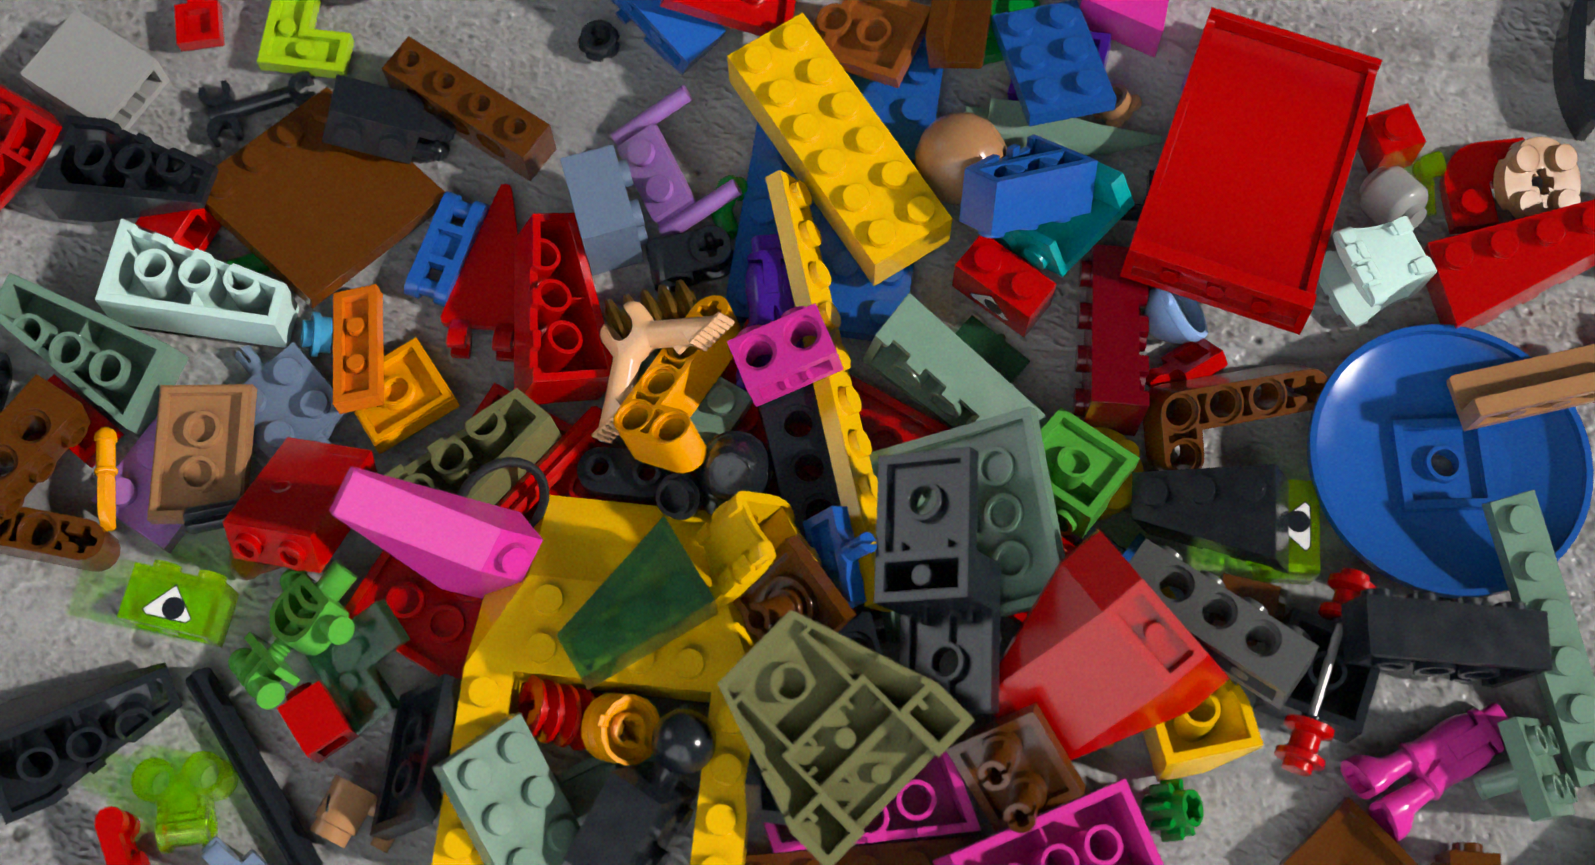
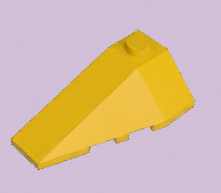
M1169 587L1160 590L1167 598L1177 599ZM1231 679L1192 711L1143 731L1157 782L1205 773L1254 752L1264 745L1249 698L1240 685L1237 684L1235 686Z

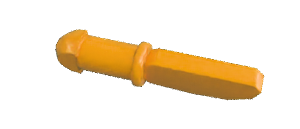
M101 427L94 435V441H96V468L94 469V475L98 476V517L100 525L106 531H113L116 528L115 476L118 474V469L116 468V443L118 441L114 429Z

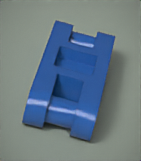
M449 191L443 195L404 285V293L417 299L423 295L432 298L434 304L445 307L488 214L489 204L475 201L471 204L462 201L460 195ZM456 218L465 220L462 227L451 223ZM432 268L443 271L439 281L428 278Z

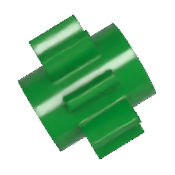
M1182 778L1161 780L1160 784L1149 785L1150 794L1145 795L1141 802V814L1150 831H1160L1163 843L1184 841L1185 836H1194L1196 834L1194 827H1198L1201 824L1204 815L1203 803L1199 794L1193 789L1184 790Z

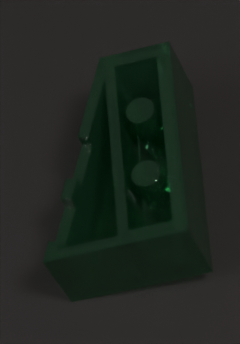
M663 516L556 636L586 688L589 690L717 615L718 611L713 595L665 516Z

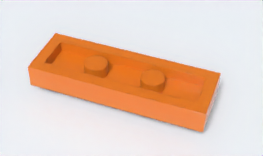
M377 284L333 293V405L339 414L384 405L383 294Z

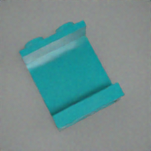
M1098 162L1091 213L1071 217V220L1065 223L1049 222L1040 224L1035 230L1019 229L1006 232L1004 237L992 239L1012 253L1027 259L1036 269H1047L1063 277L1135 203L1123 172Z

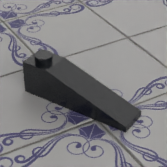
M165 662L12 699L0 704V813L5 824L56 804L69 794L68 788L89 772L94 775L107 765L106 759L128 742L135 743L182 707Z

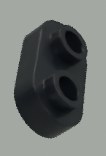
M595 447L586 451L581 456L577 465L579 481L584 490L596 497L638 502H655L656 491L661 481L671 474L669 470L636 460L629 449ZM598 463H605L609 466V469L603 475H595L592 473L593 467ZM651 468L656 471L655 476L648 481L641 480L639 478L640 472L643 469Z

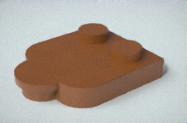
M843 0L841 4L833 3L823 7L815 19L814 28L846 72L899 88L926 33L931 7L910 0Z

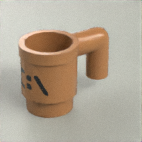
M335 774L328 791L314 813L317 817L310 831L345 849L351 836L356 837L367 815L374 817L378 796ZM373 837L370 845L388 853L395 838L386 841Z

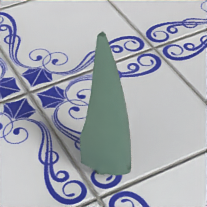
M990 98L987 108L965 107V113H973L989 120L1000 133L1006 147L1016 144L1020 145L1021 149L1026 146L1027 137L1035 134L1083 155L1093 156L1158 144L1162 142L1163 137L1156 134L1101 125L1079 118L1029 127L1020 102Z

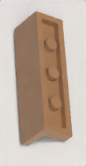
M1595 344L1452 375L1446 383L1463 430H1473L1595 402Z

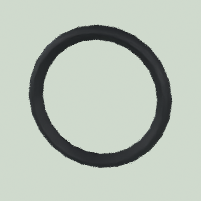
M520 457L495 459L482 465L465 480L457 495L467 498L471 488L486 474L500 468L518 467L532 474L539 487L538 506L532 518L528 521L533 528L544 516L549 502V486L546 476L534 463Z

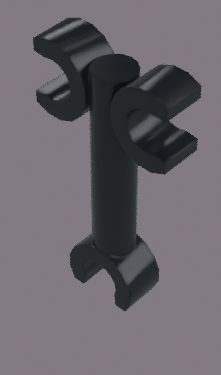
M306 71L298 72L290 78L286 87L236 101L234 91L226 80L221 81L222 94L216 99L210 98L204 86L199 87L197 92L198 98L208 111L210 118L206 131L216 148L221 147L220 134L225 129H232L238 142L244 140V130L237 118L290 103H295L297 106L302 105L315 95L314 91L300 93L304 87L314 85L310 73Z

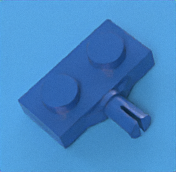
M831 506L803 522L806 541L810 547L817 550L821 560V568L850 607L854 608L866 602L859 558L876 550L877 544H870L875 542L876 538L869 532H864L854 538L847 506Z

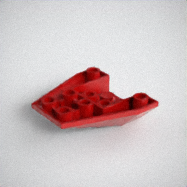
M1098 528L1059 562L1001 657L999 664V713H993V715L999 719L1033 703H1037L1070 760H1073L1192 711L1230 678Z

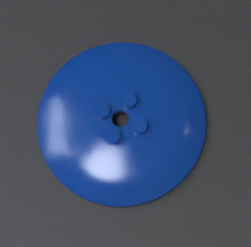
M1428 324L1401 328L1380 335L1355 350L1337 367L1321 390L1311 413L1307 434V464L1311 484L1325 518L1343 543L1361 561L1397 584L1418 592L1434 593L1439 597L1481 598L1508 592L1509 589L1481 504L1529 490H1535L1557 562L1568 551L1586 520L1591 504L1594 476L1588 435L1576 408H1566L1464 431L1446 383L1452 375L1532 357L1512 344L1482 331L1467 327L1456 329L1454 325ZM1441 455L1446 457L1452 464V475L1442 476L1438 474L1432 467V456Z

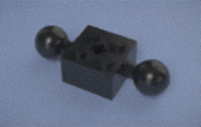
M676 709L665 714L657 722L651 738L652 751L656 758L655 763L649 760L611 772L563 858L571 865H666L670 857V852L666 848L674 834L679 835L689 824L694 814V809L690 805L698 793L681 782L680 778L683 774L695 773L704 768L713 757L716 749L714 728L703 714L692 709Z

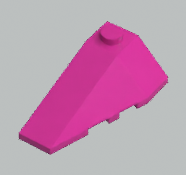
M350 466L329 510L333 516L439 588L482 599L485 594L522 582L543 541L521 512Z

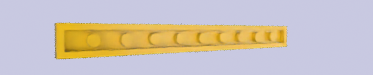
M778 170L766 176L765 179L795 307H807L816 303L844 369L813 383L841 506H847L854 538L864 532H869L876 538L878 479L873 473L869 457L872 453V446L867 434L863 431L859 415L862 407L861 400L852 386L849 373L851 359L848 351L842 344L839 331L841 317L832 302L829 289L831 276L828 268L823 263L819 248L822 238L819 229L813 222L809 206L812 204V196L803 181L795 179L782 170ZM803 337L804 347L811 346L815 342L816 337ZM875 550L873 553L859 558L866 596L864 606L890 613L893 611L874 603Z

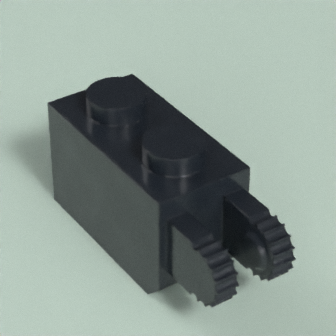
M337 74L328 107L322 142L411 164L413 156L439 162L447 159L450 151V145L447 144V141L453 140L456 125L445 117L441 118L439 115L423 112L424 102L415 94Z

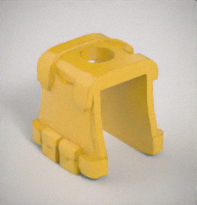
M738 491L730 500L721 504L712 513V521H707L696 534L699 545L704 546L712 580L709 593L714 605L717 606L729 604L746 591L772 564L777 556L775 549L785 539L798 535L818 564L821 565L817 550L809 546L795 525V516L790 504L786 500L770 494Z

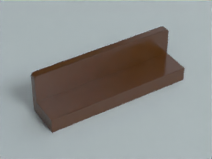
M932 0L925 35L929 68L980 69L983 67L993 0Z

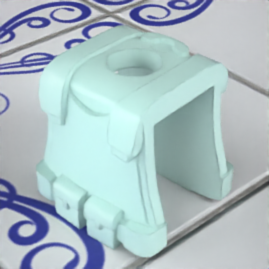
M1408 216L1372 227L1352 228L1349 226L1333 234L1337 251L1329 250L1325 253L1318 281L1325 296H1329L1330 299L1328 301L1337 316H1342L1350 329L1366 324L1369 319L1386 307L1411 298L1437 273L1433 261L1430 257L1426 256L1413 233L1414 227Z

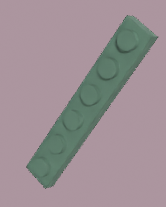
M1535 490L1524 491L1481 504L1512 601L1524 602L1526 609L1547 611L1552 671L1536 675L1552 728L1559 742L1560 753L1567 774L1570 776L1574 787L1581 788L1595 783V677Z

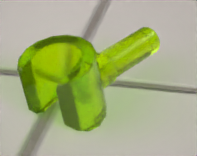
M1440 151L1422 155L1412 167L1414 177L1428 190L1429 199L1425 207L1427 210L1426 216L1437 215L1435 182L1433 178L1442 176L1446 171V162Z

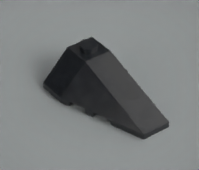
M66 115L62 129L50 151L35 189L59 219L101 223L205 208L219 170L215 165L179 149H167L154 143L149 136L138 132L135 135L123 130L118 123L107 118Z

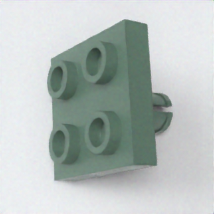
M1515 717L1498 722L1497 724L1510 761L1484 768L1472 775L1474 785L1481 799L1488 800L1494 796L1521 790L1532 822L1556 820L1575 815L1572 803L1577 802V793L1570 776L1567 773L1561 774L1555 757L1556 754H1560V746L1550 725L1544 726L1541 718Z

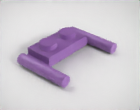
M684 85L611 133L614 142L618 145L616 149L621 159H627L632 180L652 220L658 223L662 236L683 233L742 194L739 185L734 179H731L696 202L672 152L656 125L693 100L690 92Z

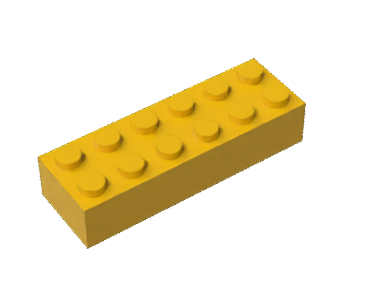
M804 13L797 15L727 55L729 82L798 180L806 184L811 193L812 200L873 286H876L949 242L953 218Z

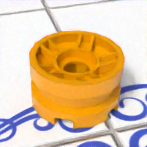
M606 693L594 699L585 710L581 723L582 740L586 749L596 759L625 766L640 764L653 753L651 738L654 727L660 720L655 706L646 698L632 694ZM622 720L625 722V725H626V730H625V733H624L623 736H621V735L623 734V728H624V724L622 723Z

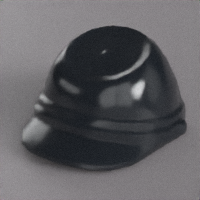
M726 431L715 436L706 444L707 455L705 461L696 468V477L704 493L703 507L709 515H712L721 504L730 500L738 491L766 494L775 474V468L772 467L771 456L763 442L750 433Z

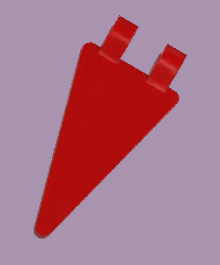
M502 184L498 188L488 214L440 316L443 326L449 328L446 345L447 348H451V358L470 359L472 329L494 331L492 350L496 351V361L514 362V240L518 236L513 191L509 184Z

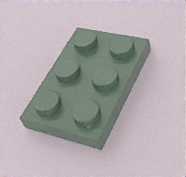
M521 713L510 714L432 767L484 865H561L565 862L563 858L581 826Z

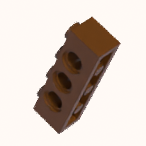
M410 36L405 39L381 68L390 88L417 95L424 102L423 112L450 119L456 125V135L530 182L557 149L550 124Z
M37 374L0 413V469L9 466L13 467L7 475L0 477V525L5 519H10L19 512L27 494L37 483L46 481L52 475L57 461L69 447L77 446L84 439L88 426L91 424L81 402ZM45 431L41 438L27 441L33 433Z

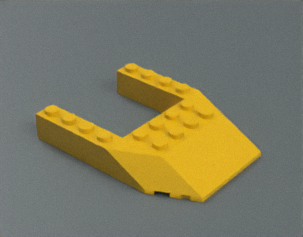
M549 495L546 512L534 527L543 541L522 582L484 595L464 665L450 755L510 714L518 713V699L522 683H525L531 675L538 676L541 680L550 679L558 684H569L574 688L710 703L708 720L716 734V749L709 763L701 771L690 865H745L750 821H747L744 784L751 750L717 683L760 640L746 628L743 616L733 602L724 606H717L712 601L709 593V588L712 586L709 563L704 546L699 545L696 537L698 530L707 521H712L711 515L706 511L700 510L691 518L676 520L663 514L659 507L654 505ZM444 790L432 865H484Z

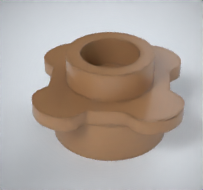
M1114 83L1111 85L1117 97L1115 110L1092 115L1095 119L1106 121V126L1119 128L1132 116L1133 111L1141 107L1142 99L1138 94L1131 95L1125 85Z

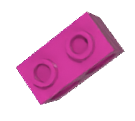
M816 303L807 307H793L784 312L781 318L763 326H749L740 331L737 337L727 341L746 389L756 407L844 370ZM803 337H816L815 342L809 347H795L797 342ZM761 355L772 356L770 362L765 366L752 367V363L757 357Z

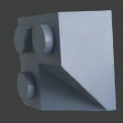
M613 144L560 158L592 276L644 262L641 246L646 245L649 241L639 200L629 201L626 187L634 185L627 159L618 161Z

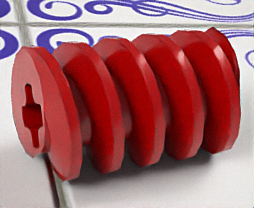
M531 675L520 691L518 713H521L533 737L536 736L538 742L548 744L553 741L555 746L565 748L570 745L572 750L582 752L586 749L581 734V723L585 710L594 699L604 693L591 692L585 688H574L572 685L564 683L558 684L550 679L541 680L538 676ZM622 720V723L624 724V728H623V733H624V730H625V728H626V725H625V722Z

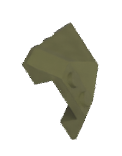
M790 610L717 683L762 771L761 773L791 834L822 865H834L865 834L863 829L934 756L939 758L975 721L937 682L793 610Z

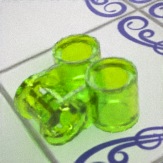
M210 751L193 753L185 760L182 767L156 757L145 759L139 763L132 773L131 787L138 798L157 806L155 834L160 852L162 854H170L174 852L175 848L202 845L204 847L215 835L218 836L215 801L227 799L233 794L238 785L239 777L230 761ZM217 765L219 771L217 780L210 787L203 788L201 783L202 774L209 766ZM167 771L169 783L164 791L155 795L153 792V782L160 773Z

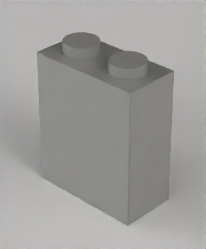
M77 9L56 27L50 39L37 53L28 59L26 66L19 73L37 96L70 116L107 118L118 123L126 131L132 127L170 81L157 59Z

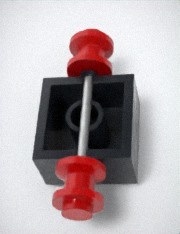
M1343 568L1340 573L1329 574L1327 585L1334 591L1331 602L1320 603L1318 614L1321 617L1293 608L1283 619L1282 624H1292L1301 628L1311 637L1312 642L1319 647L1312 664L1280 710L1259 696L1256 698L1253 709L1283 720L1284 726L1291 731L1288 744L1277 745L1274 751V755L1282 760L1281 767L1291 773L1309 777L1312 770H1324L1326 761L1317 754L1321 741L1335 739L1347 744L1362 734L1381 669L1344 664L1341 604L1360 597V591L1377 588L1369 582L1370 576L1362 571Z

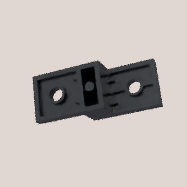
M972 447L879 456L874 603L901 614L899 664L937 682L968 714L999 713L1001 563L977 551L978 451ZM934 490L937 498L935 507L929 513L920 515L918 512L920 497L925 492ZM955 650L959 660L958 667L951 675L944 677L939 668L940 660L946 652Z

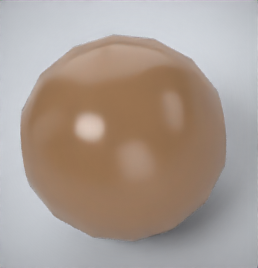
M952 112L936 119L922 133L915 150V167L939 200L951 205H961L965 167L992 154L999 155V159L1006 156L1007 147L1000 133L989 120L973 113Z

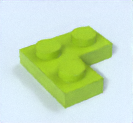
M272 0L257 63L260 69L265 71L291 74L306 71L311 76L336 79L337 74L347 77L354 39L351 33L315 29L321 0Z

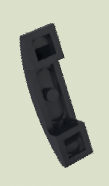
M1572 0L1557 30L1553 50V82L1557 102L1569 131L1574 139L1578 141H1585L1595 128V80L1584 79L1586 27L1590 26L1595 19V0Z

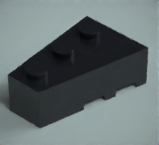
M1277 464L1132 472L1131 518L1147 534L1199 549L1206 548L1227 554L1234 559L1248 560L1289 574V481Z

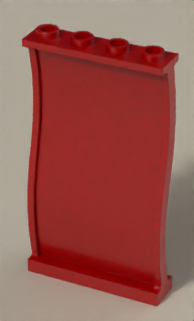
M1211 7L1120 276L1300 335L1314 308L1317 297L1315 292L1327 245L1356 154L1376 75L1381 66L1382 59Z

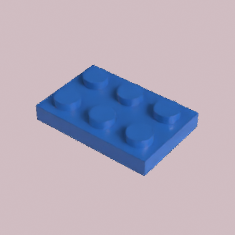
M1077 0L993 15L992 30L1029 127L1115 110L1117 97Z

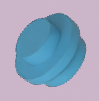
M312 311L310 320H302L301 347H309L310 357H318L319 353H330L333 332L332 317H323L320 312Z

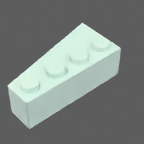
M124 219L120 220L95 297V301L109 318L128 326L281 348L289 346L299 312V306L285 283L235 263L229 265L214 259L212 254L197 248L191 250L174 243L171 238L159 233H148L138 229L136 224Z

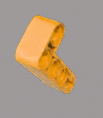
M720 295L705 297L691 308L685 318L714 316L717 312H720L733 319L734 325L730 326L729 330H726L725 334L721 335L716 343H713L707 351H703L695 346H689L683 353L678 354L673 347L662 348L613 417V424L636 460L675 473L691 472L705 461L707 447L690 417L733 358L727 341L737 337L738 333L742 331L726 298Z

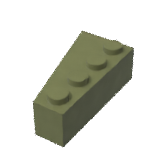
M516 388L465 421V428L446 440L443 437L439 438L426 447L428 452L404 467L400 464L384 475L457 495L465 480L482 465L505 457H520L536 464L562 437V434L552 417ZM518 467L496 469L478 480L471 488L467 498L496 505L528 471Z

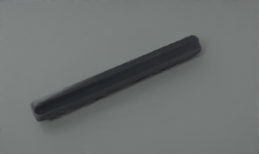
M205 667L192 672L186 678V685L288 865H323L322 859L213 670Z

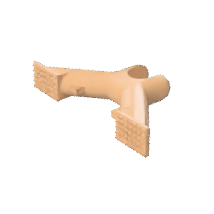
M628 301L623 307L632 320V330L628 337L622 339L611 326L605 323L600 330L601 340L613 356V362L599 427L591 434L592 437L606 443H611L619 435L613 424V417L636 385L640 364L655 349L673 347L678 354H681L689 346H695L703 351H707L713 343H716L721 335L725 334L726 330H729L730 326L734 325L733 319L717 312L714 316L654 320L640 302Z

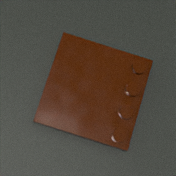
M328 87L322 89L216 167L219 172L205 205V209L312 309L433 216L443 195L446 193L412 162L407 164L323 143L322 137L332 90Z

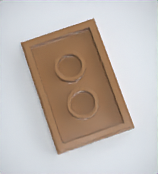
M253 384L160 385L147 521L151 524H184L183 510L186 508L241 498L250 483L257 388Z

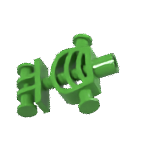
M336 560L318 581L309 577L304 570H286L280 577V585L284 591L275 600L269 612L270 628L277 639L274 640V643L270 644L250 631L244 639L253 650L246 647L239 648L229 657V669L236 675L237 680L245 687L248 694L254 697L256 703L263 709L275 708L283 701L285 689L280 684L282 679L293 686H296L301 680L285 661V657L288 656V653H291L292 649L297 650L303 655L316 656L325 651L331 643L335 645L347 643L354 634V623L348 618L350 613L340 604L339 600L357 580V577Z

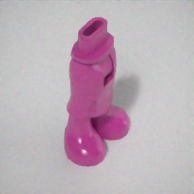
M1491 703L1481 710L1473 707L1466 713L1454 715L1441 721L1414 741L1400 743L1398 750L1380 758L1363 754L1348 757L1341 762L1342 776L1357 796L1362 799H1370L1386 790L1405 774L1412 783L1370 804L1368 809L1369 816L1396 842H1399L1410 833L1414 815L1423 805L1430 800H1439L1448 788L1479 772L1488 765L1494 756L1504 752V741L1497 723L1509 718L1497 703Z

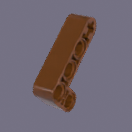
M1281 363L1152 387L1149 390V408L1143 418L1147 460L1153 468L1160 471L1202 468L1205 457L1204 429L1313 410L1321 390L1328 381V377L1324 372L1297 363ZM1259 385H1261V395L1256 402H1254V391ZM1286 386L1294 388V392L1286 390ZM1218 392L1219 401L1216 407L1211 410L1210 400ZM1173 399H1175L1176 409L1174 413L1169 418H1167L1166 408L1168 404ZM1179 445L1180 454L1175 462L1170 463L1172 450Z
M22 506L14 517L3 521H8V526L0 535V554L93 572H102L111 568L120 556L121 547L118 539L112 533L106 531L99 523L90 519ZM54 529L51 539L46 544L40 546L42 535L46 531ZM76 540H78L82 544L95 546H87L85 550H83L78 545H76Z

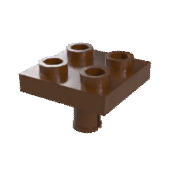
M798 535L785 539L775 549L777 556L765 573L737 599L732 601L743 616L746 628L756 635L759 640L790 610L835 632L841 630L856 615Z

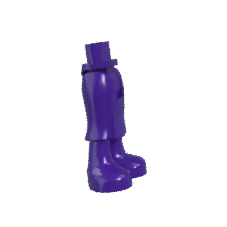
M778 234L757 235L751 239L752 253L747 256L748 268L745 277V291L749 310L747 327L766 325L781 318L784 312L795 307ZM803 338L797 342L795 347L805 348ZM761 355L753 361L752 367L765 366L770 362L772 356ZM737 367L736 385L747 391Z

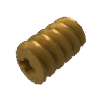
M682 279L676 281L674 295L671 294L665 284L658 286L656 300H654L647 289L641 290L640 303L644 305L654 320L685 318L691 308L697 303L693 289L690 290ZM629 294L623 295L622 309H618L612 299L605 300L607 324L622 339L628 337L632 330L631 317L623 307L628 301H634Z

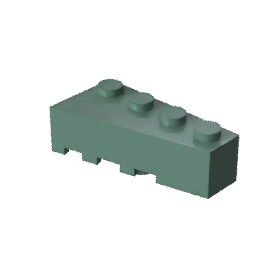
M13 273L8 274L0 289V324L31 350L39 354L52 368L82 390L94 403L112 415L124 428L141 436L157 416L160 385H175L189 357L167 343Z
M910 292L875 335L862 359L868 366L951 429L1028 406L1037 410L1040 429L1050 420L1044 414L1043 407L1037 401L1018 391Z

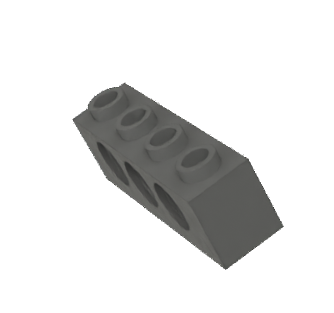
M1145 539L1129 561L1130 565L1229 678L1280 710L1312 664L1319 646L1314 644L1311 637L1301 628L1292 624L1284 625L1268 615L1266 608L1258 601L1249 597L1241 598L1226 589L1222 580L1213 573L1205 570L1199 572L1183 562L1180 554L1171 547L1164 544L1157 546L1148 539ZM1172 586L1180 589L1185 596L1180 599H1170L1164 596L1160 590ZM1208 613H1217L1225 618L1227 624L1212 626L1204 620L1203 616ZM1260 640L1269 647L1270 652L1266 654L1254 653L1247 647L1246 642Z

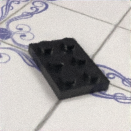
M443 674L400 695L369 836L388 841L430 826L437 818L441 810L443 795L440 792L441 783L432 767L450 755L451 744L449 743L453 724L456 720L462 679Z

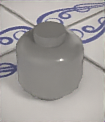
M1400 166L1379 167L1371 172L1360 186V209L1376 225H1382L1400 217L1408 216L1415 228L1427 215V210L1425 209L1429 199L1427 188Z

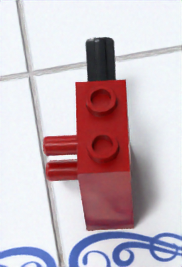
M287 437L241 498L189 507L183 510L185 529L190 534H197L224 528L235 559L287 567L294 571L304 570L321 573L351 530V527L333 516L329 510L350 466L377 473L372 450Z

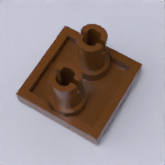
M1033 703L960 735L946 750L995 832L1005 827H1009L1016 833L1029 832L1036 825L1037 814L1084 795L1086 785L1037 703Z

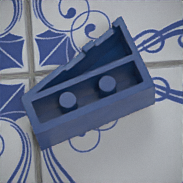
M611 0L620 8L616 12V17L625 25L630 20H633L646 35L644 42L681 75L716 46L726 32V29L720 24L660 7L661 0Z
M1035 134L1027 137V144L1021 149L1020 145L1016 144L1007 147L1006 156L999 159V155L992 154L965 167L959 221L977 229V233L980 236L1002 238L1006 232L1019 229L1035 230L1040 224L1049 222L1065 223L1069 222L1071 217L1091 213L1098 160Z

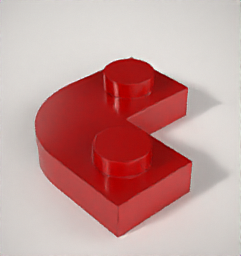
M1524 137L1468 144L1459 149L1450 158L1439 182L1440 196L1449 234L1466 233L1499 224L1491 190L1494 189L1493 177L1495 167L1499 160L1505 159L1507 153L1511 150L1508 148L1514 143L1524 140Z

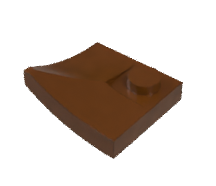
M1344 797L1323 821L1279 863L1280 865H1418L1379 824L1349 797Z

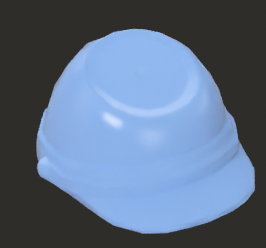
M1155 287L1150 289L1144 315L1149 317V332L1152 336L1165 342L1183 344L1198 342L1208 335L1205 315L1198 301Z

